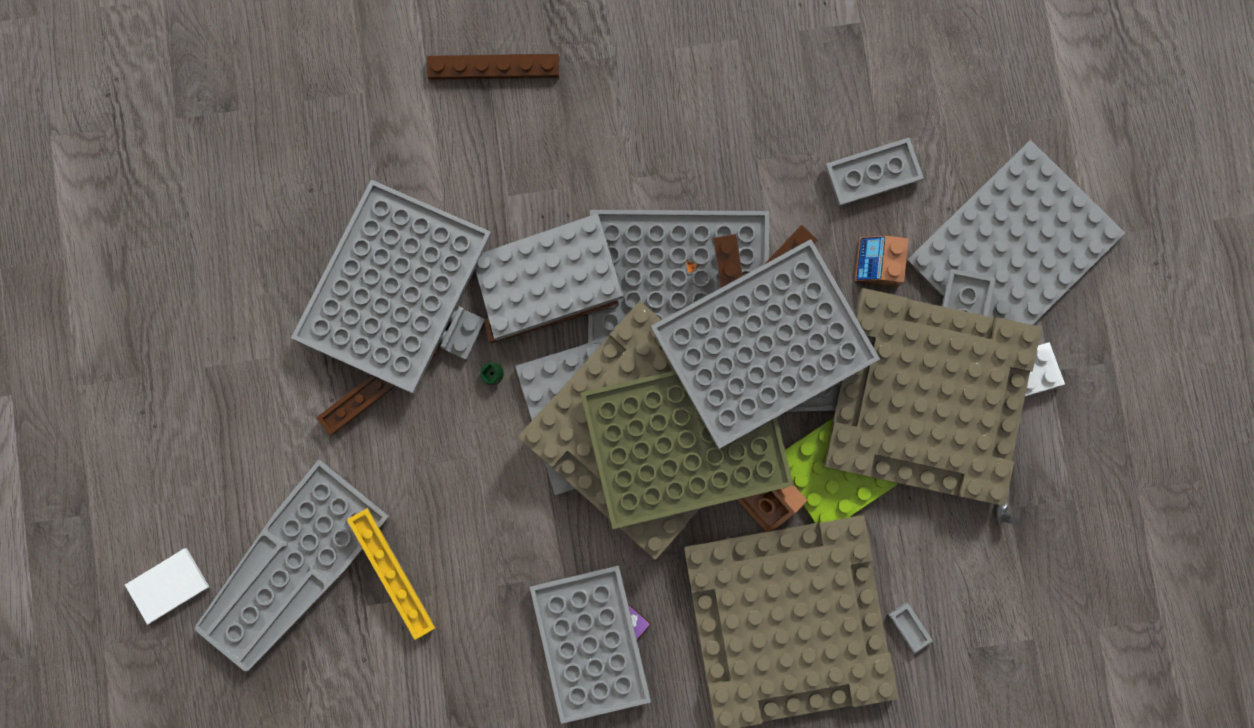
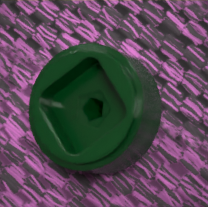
M488 362L481 368L480 376L484 383L497 385L502 381L504 371L500 364Z

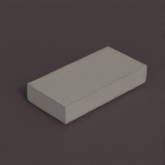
M908 602L887 614L913 654L933 642Z

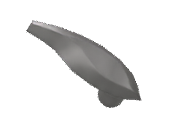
M1009 490L1006 505H997L996 517L999 525H1002L1003 522L1014 524L1016 520L1014 515L1007 514Z

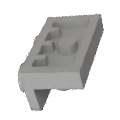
M459 306L458 310H455L451 317V325L448 331L445 330L439 342L442 343L440 347L451 354L468 360L484 326L485 319Z

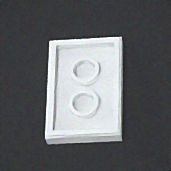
M184 548L125 584L147 624H151L209 588L208 583L187 548Z

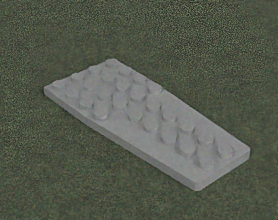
M318 460L270 518L196 624V632L243 671L251 670L336 582L362 552L363 548L347 519L368 508L378 527L381 528L390 516L323 461Z

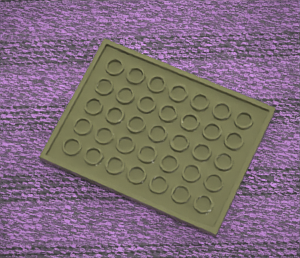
M675 371L580 393L612 529L794 486L777 417L718 449Z

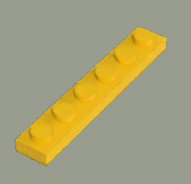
M366 508L348 518L347 522L414 640L435 629V625L369 509Z

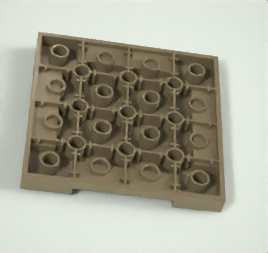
M862 288L859 292L855 316L880 360L840 382L823 467L1005 506L1014 466L1012 458L1029 375L1030 372H1033L1042 327L998 317L983 316Z
M641 301L635 305L598 349L518 436L521 441L608 518V509L580 393L674 371L650 326L661 321V319ZM699 509L620 527V529L656 560Z
M864 515L683 546L715 728H741L762 724L764 721L899 699L891 655L887 648Z

